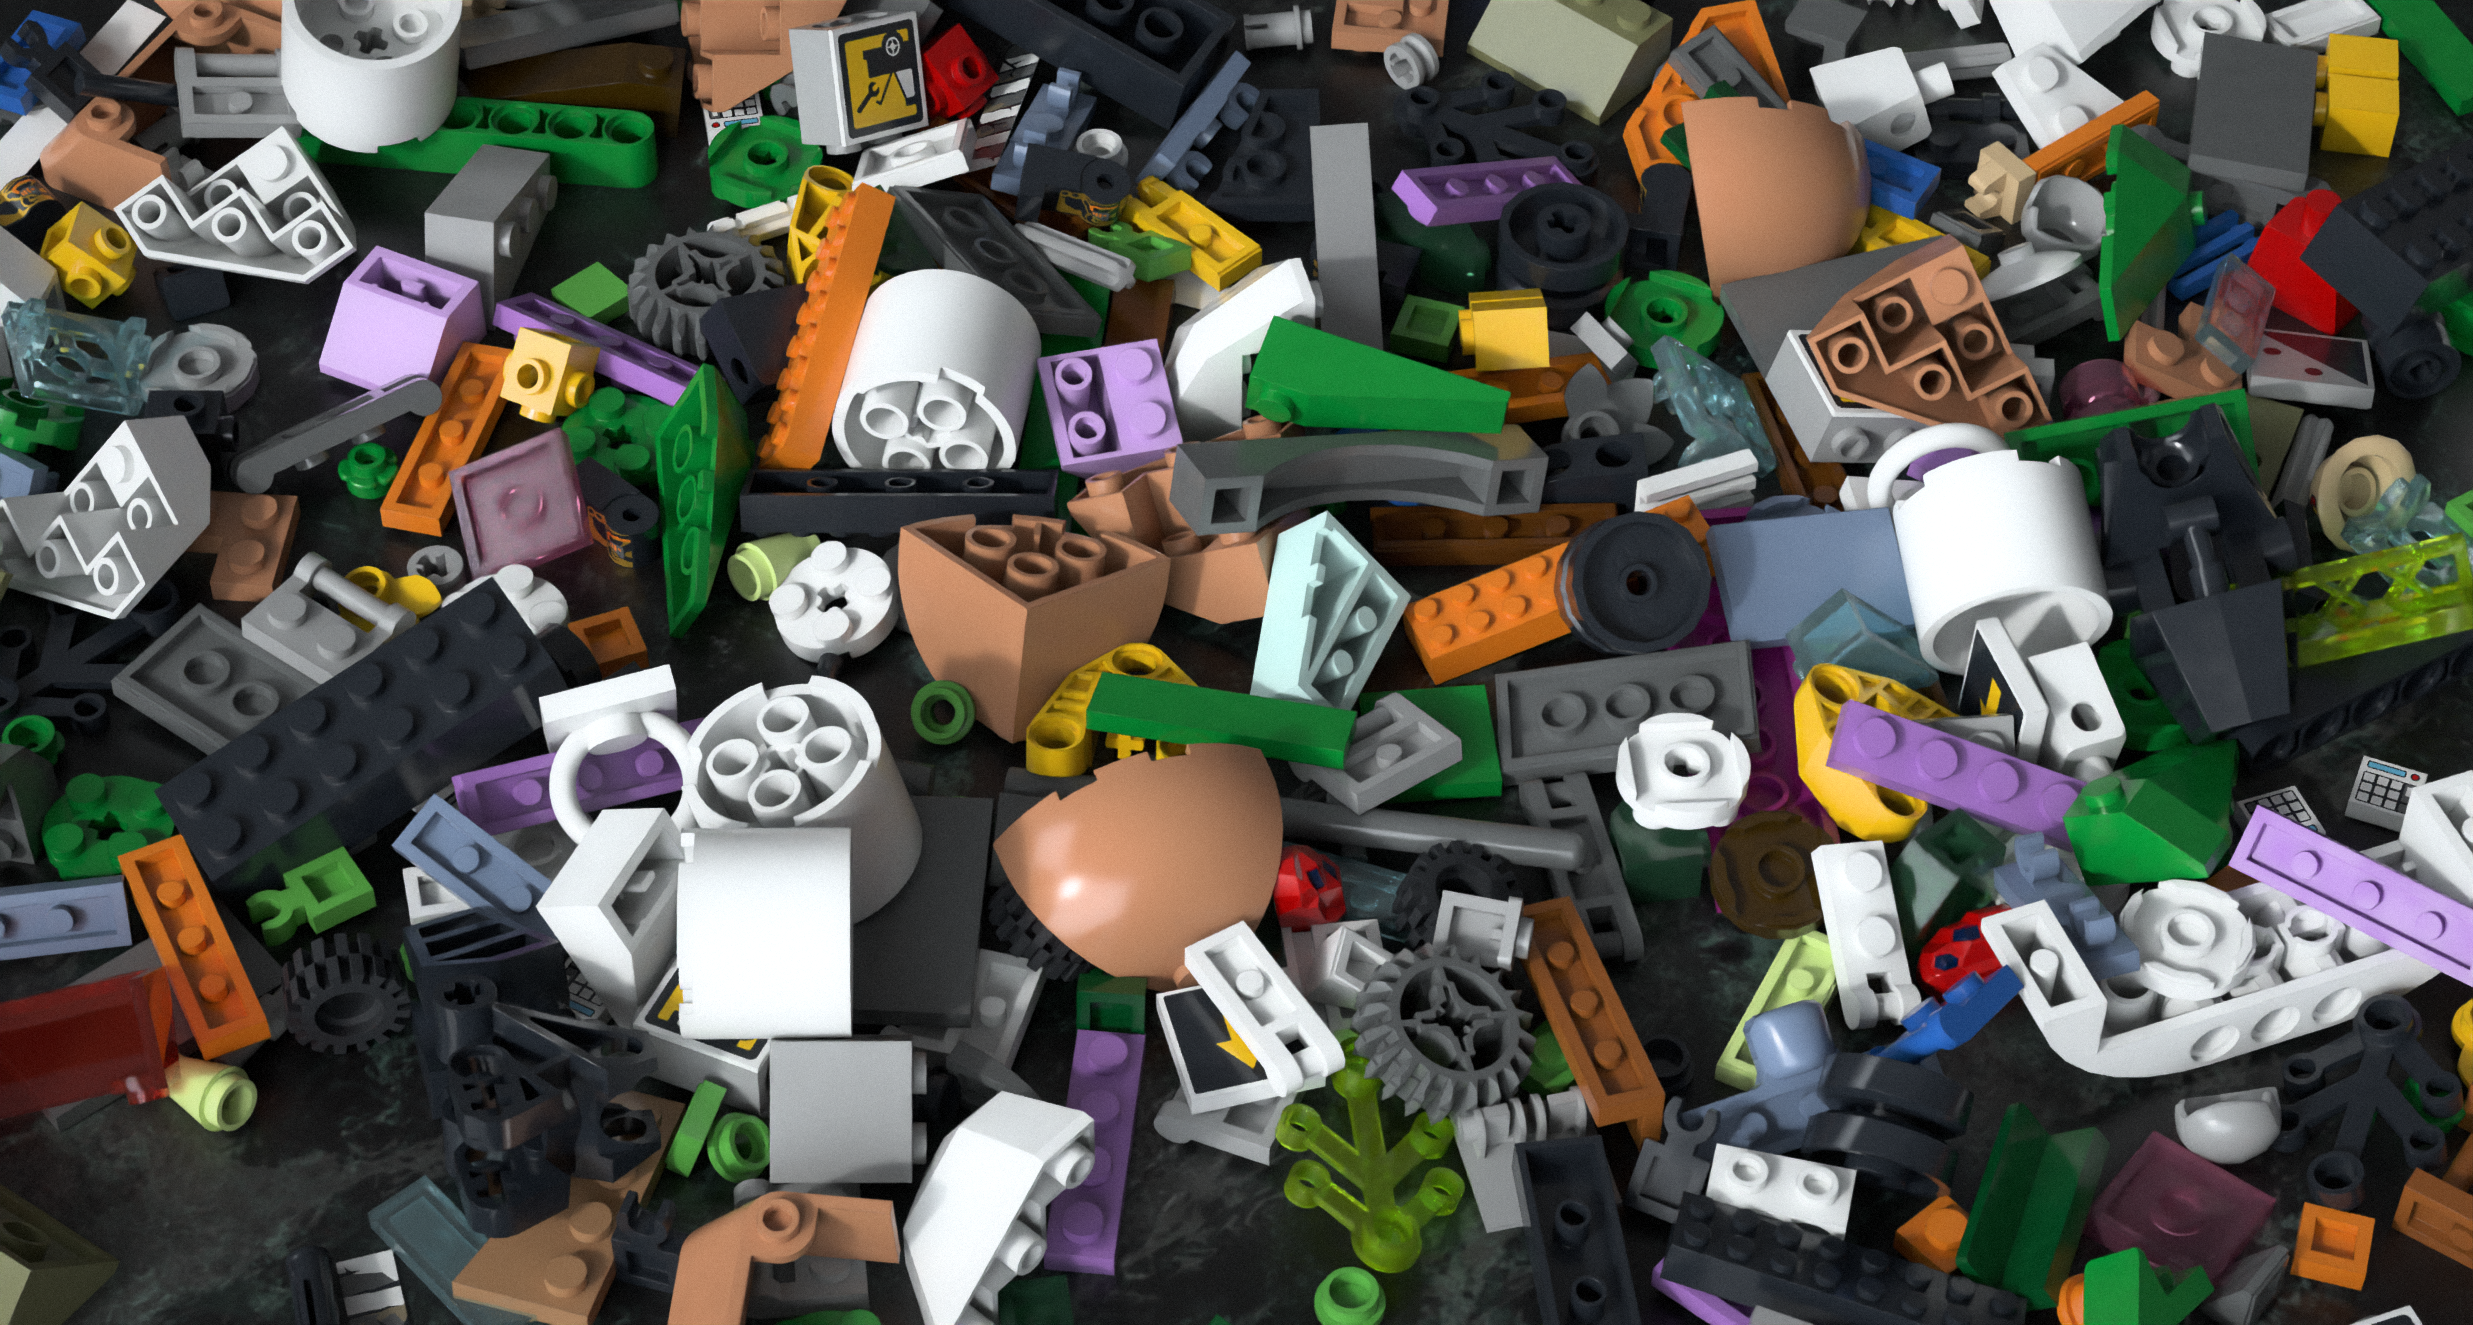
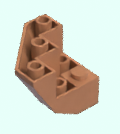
M681 0V30L683 36L688 37L693 62V94L696 99H700L701 108L711 112H726L792 72L793 63L788 29L837 18L847 0Z
M1951 234L1895 260L1845 293L1806 337L1827 384L1834 395L1929 426L1955 422L1979 425L1997 433L2004 441L2005 432L2040 426L2052 421L2028 366L2013 353L1963 244Z
M1257 415L1243 421L1242 429L1207 442L1304 437L1305 427L1289 421L1275 422L1262 415ZM1191 441V442H1186V443H1200V442H1199V441ZM1177 445L1165 450V457L1123 473L1120 470H1112L1085 480L1087 488L1067 502L1070 515L1092 538L1100 540L1101 533L1106 530L1135 540L1171 559V566L1164 604L1218 624L1264 617L1278 534L1310 519V507L1276 518L1256 532L1197 536L1169 501Z

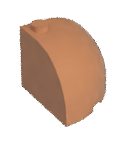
M1722 97L1681 102L1710 288L1713 291L1712 300L1717 305H1722L1720 301L1721 284L1785 272L1810 264L1845 257L1857 241L1865 225L1872 192L1871 172L1865 141L1859 130L1847 120L1839 125L1829 120L1828 109L1795 100H1790L1787 103L1788 110L1759 108L1757 97Z
M972 514L931 519L901 527L898 552V577L901 600L911 635L924 663L936 681L950 680L966 688L975 703V719L1012 744L1026 740L1027 727L1069 673L1121 645L1128 643L1147 644L1163 608L1169 581L1171 559L1146 545L1110 531L1104 530L1101 533L1100 540L1065 532L1066 520L1013 514L1012 525H975L976 518Z
M1198 743L1187 744L1185 750L1187 755L1151 761L1148 752H1143L1120 759L1093 770L1097 781L1073 792L1062 800L1056 791L1045 797L1011 824L993 843V847L1009 881L1027 907L1049 931L1085 960L1115 977L1148 978L1147 988L1160 992L1198 986L1200 984L1185 966V948L1243 920L1254 933L1265 914L1276 883L1282 852V809L1275 779L1261 749L1235 744Z

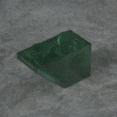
M1394 191L1377 194L1376 239L1422 248L1421 284L1469 299V293L1484 292L1485 272L1491 269V256L1486 241L1482 237L1476 238L1469 223L1427 227L1410 215L1408 206Z
M1674 765L1673 774L1678 775L1676 766ZM1623 799L1611 814L1609 840L1632 906L1699 896L1702 869L1710 867L1712 858L1710 841L1704 828L1683 830L1669 827L1648 829L1635 821L1633 808Z
M1960 807L1912 838L1889 869L1907 959L1922 950L1940 928L1961 921L1967 912L1981 909L1997 898L1998 891L1994 888L1993 868L2003 865L2007 847Z

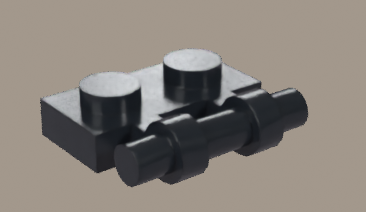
M1981 92L1979 98H1949L1948 96L1926 104L1925 108L1932 131L1927 138L1909 146L1911 157L1942 168L1940 179L1968 180L1970 175L1978 168L1980 150L1997 141L2021 160L2030 156L2024 124L2001 123V121L2021 120L2007 98H2000L1999 93ZM1950 121H1978L1979 124H1950Z

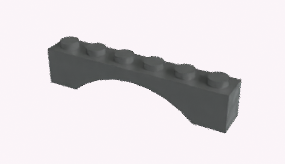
M1518 424L1504 425L1501 434L1405 430L1177 444L1169 501L1197 536L1256 532L1270 521L1292 511L1320 504L1344 501L1387 500L1413 502L1452 508L1480 516L1539 513L1549 457Z

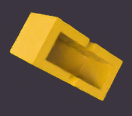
M2335 33L2329 34L2325 55H2318L2315 89H2319L2320 92H2315L2312 119V126L2320 127V150L2389 157L2399 118V81L2397 80L2399 74L2398 40Z
M1540 288L1469 293V309L1458 310L1459 336L1462 355H1473L1476 372L1550 367L1547 309Z

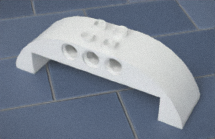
M2473 770L2412 788L2399 839L2360 851V853L2473 907ZM2263 882L2227 892L2239 903L2238 911L2244 915L2247 922L2250 917L2256 929V951L2252 966L2242 983L2219 997L2199 1001L2164 996L2144 987L2130 973L2095 981L2045 899L1982 918L1980 927L2002 967L2007 964L2024 985L2018 994L2050 1047L2066 1062L2090 1073L2112 1077H2152L2183 1072L2325 1029L2355 1018L2362 1003L2373 996L2393 994L2401 997L2441 972Z

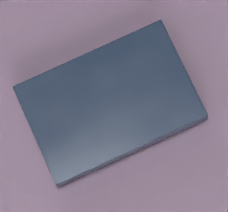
M1888 507L1712 525L1705 534L1731 642L1749 639L1751 650L1904 633L1911 632L1915 627L1902 559Z

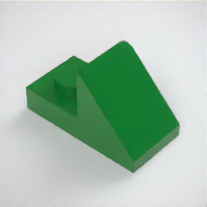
M2129 1248L2092 1259L2086 1264L2084 1270L2083 1325H2177L2215 1289L2202 1265L2175 1273L2172 1272L2169 1265L2152 1269L2140 1248Z

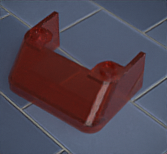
M165 965L0 1002V1120L107 1094L118 1095L126 1093L129 1105L149 1102L170 1096L169 1087L181 1079L172 997Z

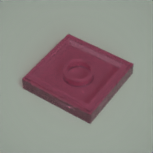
M559 427L448 472L473 581L488 575L497 574L501 568L512 564L524 565L531 569L594 544L569 436Z
M2153 1131L2091 1205L2082 1233L2114 1252L2133 1247L2140 1248L2152 1269L2169 1265L2172 1272L2175 1273L2202 1265L2214 1287L2272 1215L2276 1199L2199 1155L2192 1153L2160 1133Z

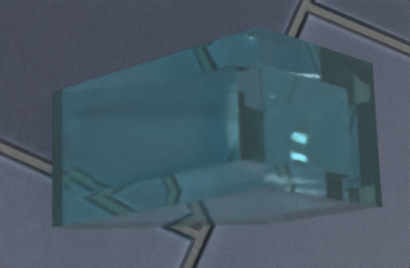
M1843 588L1785 635L1796 658L1792 663L1793 669L1802 683L1812 667L1820 663H1831L1894 679L1912 690L1931 686L1939 679L1934 666L1928 664L1922 657L1917 632Z

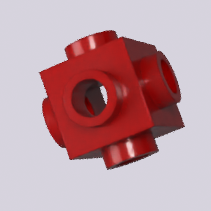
M960 23L933 36L920 46L927 114L931 120L939 115L947 119L955 114L959 120L968 118L988 102L983 93L1000 78L988 63L984 52L974 44Z

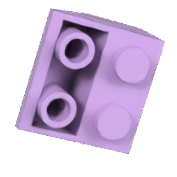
M376 245L343 283L319 361L320 372L369 390L376 389L411 373L419 374L431 380L440 388L463 341L479 344L487 334L479 281Z
M1157 338L1037 358L1036 366L1062 472L1085 479L1112 470H1120L1123 473L1165 457V450L1183 443Z

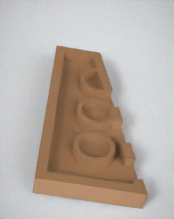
M632 1090L617 1095L609 1101L621 1104L630 1110H652L661 1134L662 1148L614 1183L571 1177L569 1208L518 1235L496 1239L490 1237L452 1281L453 1299L550 1325H593L616 1275L611 1237L617 1227L616 1216L629 1190L637 1192L639 1204L644 1209L647 1208L666 1167L665 1159L686 1114V1104ZM626 1134L612 1138L618 1141H633L642 1137V1135Z

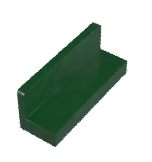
M2023 1102L2008 1104L1955 1257L1956 1265L1968 1279L1991 1288L2010 1291L2017 1296L2026 1298V1312L2059 1306L2060 1289L2068 1278L2111 1145L2096 1126L2049 1135Z

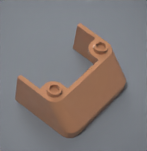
M198 0L185 8L117 76L177 84L174 72V52L176 47L194 48L195 53L274 54L275 48H281V23L225 2ZM95 97L43 148L40 154V162L45 181L54 189L115 211L114 208L161 175L172 182L167 157L128 143V140L133 135H138L153 125L166 112L169 106Z
M776 1191L765 1194L697 1228L686 1238L681 1248L667 1325H745L755 1262L783 1264L807 1255L899 1264L901 1250L893 1201Z

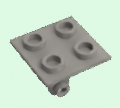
M1578 1085L1569 1087L1567 1092L1547 1095L1544 1101H1542L1538 1093L1529 1095L1528 1104L1522 1105L1518 1097H1513L1509 1099L1508 1106L1507 1103L1479 1108L1477 1105L1473 1116L1463 1117L1457 1115V1126L1450 1119V1125L1487 1233L1523 1226L1511 1167L1515 1143L1598 1135L1592 1120V1114ZM1608 1164L1616 1206L1622 1207V1200Z

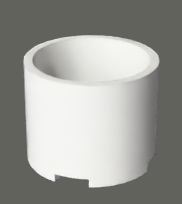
M282 0L281 85H283L290 105L297 113V120L308 132L320 140L354 152L377 153L378 146L397 144L415 137L421 142L429 137L449 116L456 99L462 0Z
M925 269L907 272L879 286L864 306L832 421L835 444L851 469H1010L1016 459L1037 373L1036 360L1041 356L1040 334L1029 312L1015 297L996 284L978 276L955 270Z
M2001 450L1976 454L1944 464L1924 474L1925 487L1908 500H1896L1893 508V520L1920 652L1924 660L1932 667L1945 673L1965 676L1977 620L1998 617L2003 622L2025 664L2028 657L2087 641L2089 646H2092L2105 634L2111 625L2113 612L2082 476L2078 468L2069 460L2058 455L2050 460L2049 463L2019 461L2017 450Z
M814 675L811 676L808 684L787 685L767 691L761 682L738 692L716 707L691 736L687 744L691 755L686 767L684 786H681L700 828L851 827L853 851V924L881 909L907 883L918 863L921 853V822L872 709L867 701L853 688L837 680Z
M682 828L681 847H684L685 863H678L677 968H679L680 990H683L684 1002L679 1003V1023L682 1040L852 1038V828Z

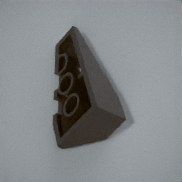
M627 42L548 52L471 70L459 65L456 96L637 111L651 118L654 123L656 136L677 138L686 49Z

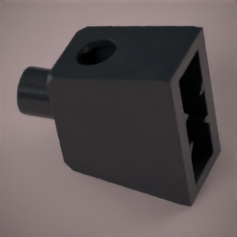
M807 282L719 298L699 319L700 327L737 400L741 404L749 406L769 401H778L780 390L776 388L777 382L783 369L788 368L790 357L786 356L787 348L793 336L798 334L800 325L796 323V318L803 303H807L810 293L806 291Z

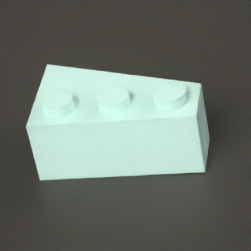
M1328 511L1278 534L1250 695L1351 711L1411 596Z

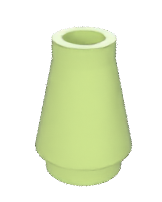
M791 532L742 543L738 546L735 555L731 556L728 560L727 569L731 583L736 591L749 601L757 599L768 601L773 591L783 583L790 571L800 562L811 557L812 551L821 543L815 533L807 537H796L791 535Z
M171 1052L158 1062L154 1070V1086L168 1094L209 1131L236 1130L245 1124L253 1113L257 1101V1089L255 1084L249 1080L247 1073L240 1067L189 1058L177 1052Z

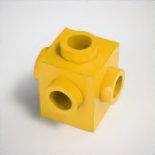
M81 201L47 230L39 256L57 269L61 289L93 310L109 295H121L132 283L137 272V267L132 264L138 245L130 233Z
M520 327L514 349L509 353L504 363L503 377L505 381L500 397L521 404L519 414L543 423L555 424L557 416H570L576 409L583 408L589 402V397L594 391L595 380L593 373L601 348L550 329Z

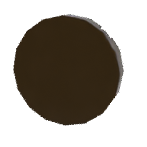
M1758 811L1738 819L1726 830L1725 835L1719 840L1709 867L1711 893L1722 914L1742 931L1764 939H1795L1817 930L1825 920L1811 853L1821 845L1835 844L1832 837L1817 825L1815 829L1811 824L1801 821L1803 816L1789 811Z

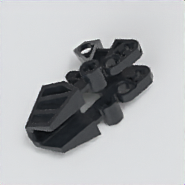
M2216 403L2200 406L2198 410L2190 413L2189 421L2183 428L2161 438H2143L2137 435L2133 428H2127V426L2112 429L2099 440L2100 447L2096 448L2094 453L2095 468L2100 484L2101 564L2113 612L2112 619L2137 612L2142 614L2130 618L2131 660L2195 746L2214 741L2217 733L2251 722L2276 718L2279 725L2297 720L2300 612L2290 577L2271 580L2272 577L2298 571L2296 552L2284 516H2276L2223 409ZM2217 534L2220 536L2224 560L2235 590L2230 588L2224 563L2217 561L2211 540ZM2185 544L2192 566L2188 574L2196 600L2176 605L2159 549L2167 547V550H2171L2175 546Z
M479 906L402 928L405 951L419 994L418 997L411 999L410 1022L433 1120L442 1118L445 1169L456 1180L466 1219L472 1231L493 1239L518 1235L569 1208L571 1177L614 1183L662 1148L661 1134L652 1110H630L621 1104L609 1102L617 1095L631 1091L641 1078L658 1070V1057L649 1032L608 1026L596 1019L576 1020L575 1013L569 1008L570 992L562 944L559 940ZM623 1051L637 1054L630 1057H609L612 1053ZM626 1134L642 1135V1137L633 1141H618L612 1138ZM501 1193L503 1203H495L490 1197Z

